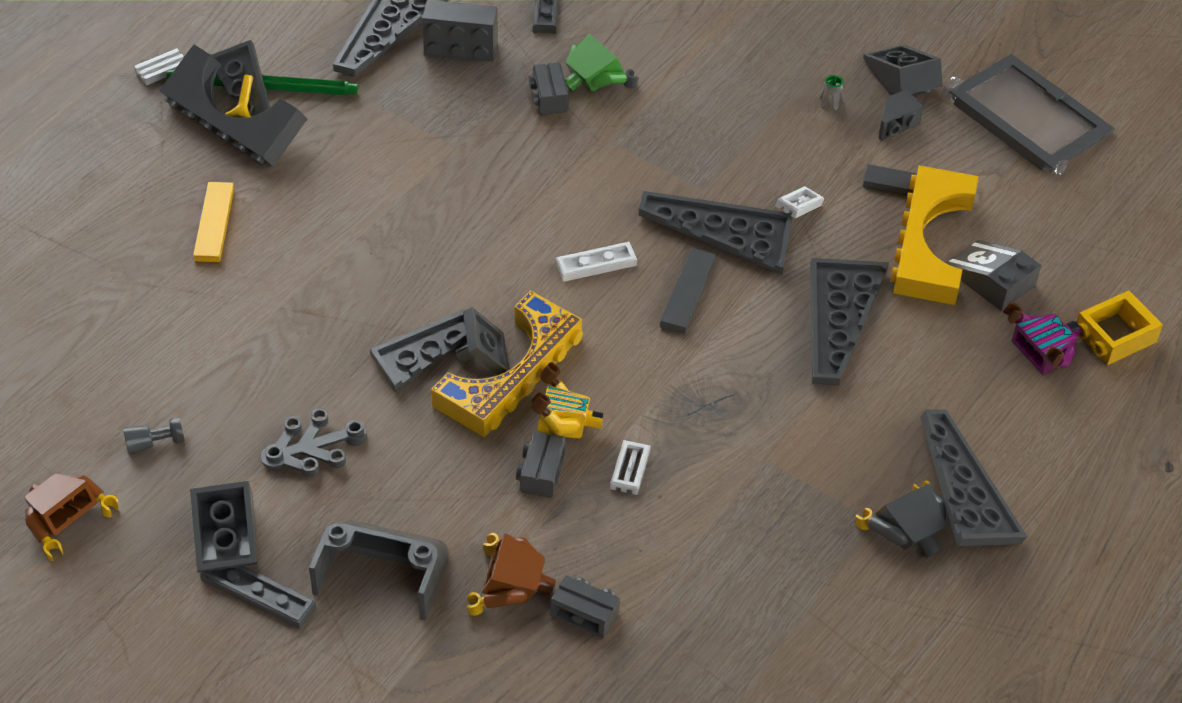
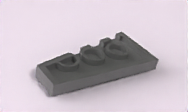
M251 40L212 54L221 64L217 75L234 101L235 106L239 102L244 75L253 76V82L248 101L250 116L258 115L270 108L255 46Z
M466 309L370 349L372 359L395 392L467 342L463 311Z

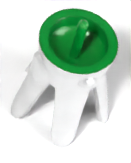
M829 75L825 78L824 90L820 96L822 97L821 107L826 105L830 94L833 96L834 110L839 108L840 94L844 103L842 93L844 80L842 77Z

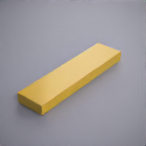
M208 182L193 254L194 262L221 261L234 193L233 183Z

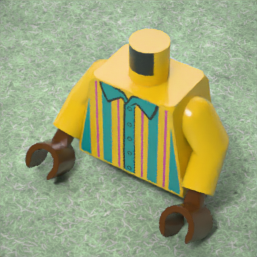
M550 362L541 372L540 378L544 383L551 384L552 386L547 387L546 394L538 392L532 399L533 411L540 414L537 432L579 439L582 438L585 426L601 429L604 413L588 410L590 398L570 392L562 380L558 381L556 379L560 374L559 367Z

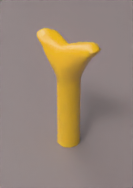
M244 75L238 105L226 112L225 115L239 118L251 117L248 111V101L253 76Z

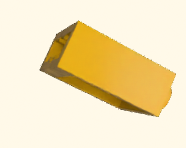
M1129 290L1080 312L1076 321L1081 329V334L1078 337L1083 339L1093 350L1094 354L1100 357L1106 365L1157 343L1163 324ZM1118 314L1135 332L1113 341L1097 323Z

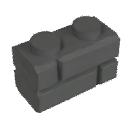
M557 62L548 63V65H534L532 67V75L528 77L530 90H535L532 91L534 106L539 107L542 115L553 114V112H567L569 110V95L561 64Z
M534 432L531 441H525L522 454L525 462L524 464H518L516 480L520 481V491L522 493L533 495L537 493L539 496L549 498L554 496L566 453V439L563 436L552 434L548 436L546 433Z
M565 575L559 588L551 598L550 615L605 638L618 616L620 598L609 589L603 588L600 590L591 586L588 581L581 577L574 579Z

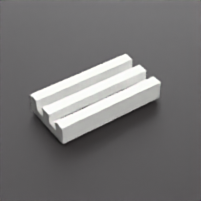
M174 49L135 65V72L146 85L166 78L167 70H175L184 56L180 54L178 49Z
M802 187L778 198L775 207L778 209L784 207L783 212H792L791 216L797 218L822 206L824 198L809 188Z
M623 440L610 482V489L616 490V487L621 488V492L626 493L628 489L632 490V494L638 495L650 454V445ZM628 448L633 449L624 480H619ZM640 450L643 451L633 483L630 482V479L635 466L638 452Z

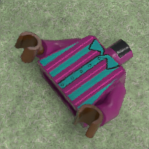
M1010 302L1003 310V313L1009 316L1008 321L1011 324H1016L1011 342L1042 375L1054 367L1068 368L1075 355L1076 336L1081 334L1079 324L1076 321L1064 324L1055 314L1044 316L1026 315L1018 304Z

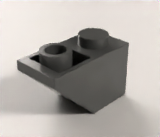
M907 89L886 98L878 137L881 141L920 124L924 106Z

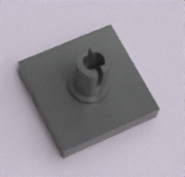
M473 307L463 311L467 344L456 349L458 361L465 365L476 358L496 375L507 372L509 365L504 333Z

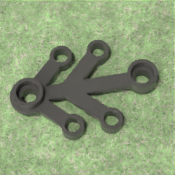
M317 408L312 411V422L300 441L289 446L294 435L301 432L302 425L298 417H288L284 422L285 430L277 443L268 445L262 450L260 454L261 462L271 471H278L286 466L302 472L307 477H313L318 474L319 465L317 460L326 462L333 468H341L346 464L345 452L341 449H334L330 452L321 448L342 441H346L352 446H359L367 439L366 426L358 420H353L343 430L316 438L321 428L327 425L329 421L327 411L323 408ZM303 454L305 456H308L309 458H306L302 461L300 459L295 458L294 456ZM336 457L341 458L340 460H333Z

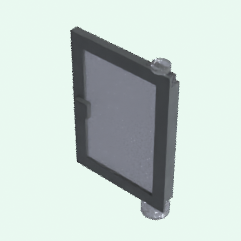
M1012 54L966 81L958 75L953 76L945 84L942 91L945 97L954 100L953 105L1040 170L1046 169L1050 173L1054 171L1058 175L1066 170L1068 161L1108 137L1114 131V127Z

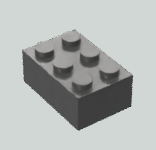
M427 0L422 16L424 54L494 61L498 45L496 6Z

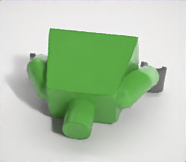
M588 34L581 43L572 45L566 60V65L571 75L565 79V83L571 92L581 84L590 91H595L598 88L612 84H624L628 88H635L637 86L639 77H634L635 72L632 69H628L624 73L618 58L591 34Z

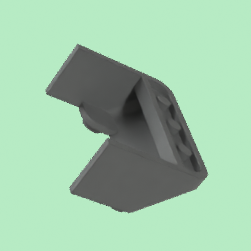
M353 520L334 523L326 527L309 565L311 587L314 595H319L336 551L347 550L408 564L415 569L426 571L418 591L420 619L426 620L448 561V548L443 541Z

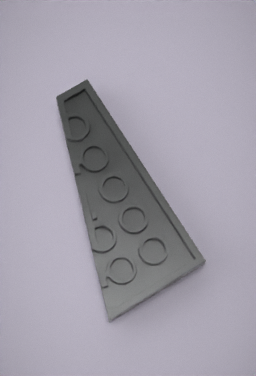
M372 0L335 59L333 71L356 77L422 23L427 0ZM435 0V1H445V2H448V1H450V0Z
M643 191L639 206V216L783 275L793 218L791 216L792 213Z
M811 258L812 384L840 385L887 273L889 262Z
M926 409L920 418L957 546L1022 544L1027 535L947 410Z

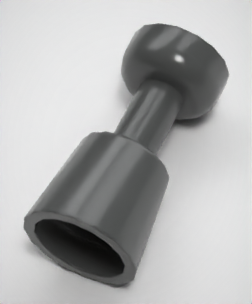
M179 417L172 418L169 421V426L150 430L148 425L123 428L129 455L153 447V441L172 437V440L176 443L185 441Z

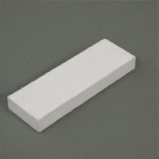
M630 242L556 257V266L563 282L637 266V258Z

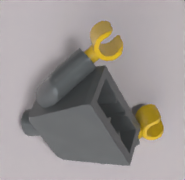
M923 481L922 487L913 484L912 492L886 504L875 513L876 516H873L870 508L863 509L864 518L855 515L856 526L859 529H871L896 545H900L904 550L919 544L926 558L942 550L934 535L946 527V506L944 499L932 489L929 481Z

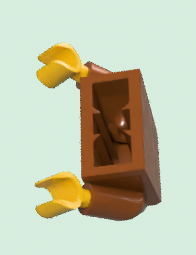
M57 473L42 484L35 483L31 486L29 493L25 497L28 504L25 510L26 525L39 543L43 542V550L47 559L54 561L50 551L58 549L63 555V549L58 540L50 538L51 534L53 536L59 534L98 502L101 504V514L104 517L110 518L112 512L107 506H112L118 510V499L116 496L103 495L104 491L85 475L67 476Z
M490 533L486 537L487 543H483L484 553L487 556H492L482 588V593L485 595L481 597L477 592H471L467 596V600L471 604H476L467 605L466 608L470 615L476 616L483 612L484 606L488 609L528 603L536 591L550 595L554 589L556 579L542 574L545 557L537 552L526 538L512 537L504 533L499 540L497 534Z

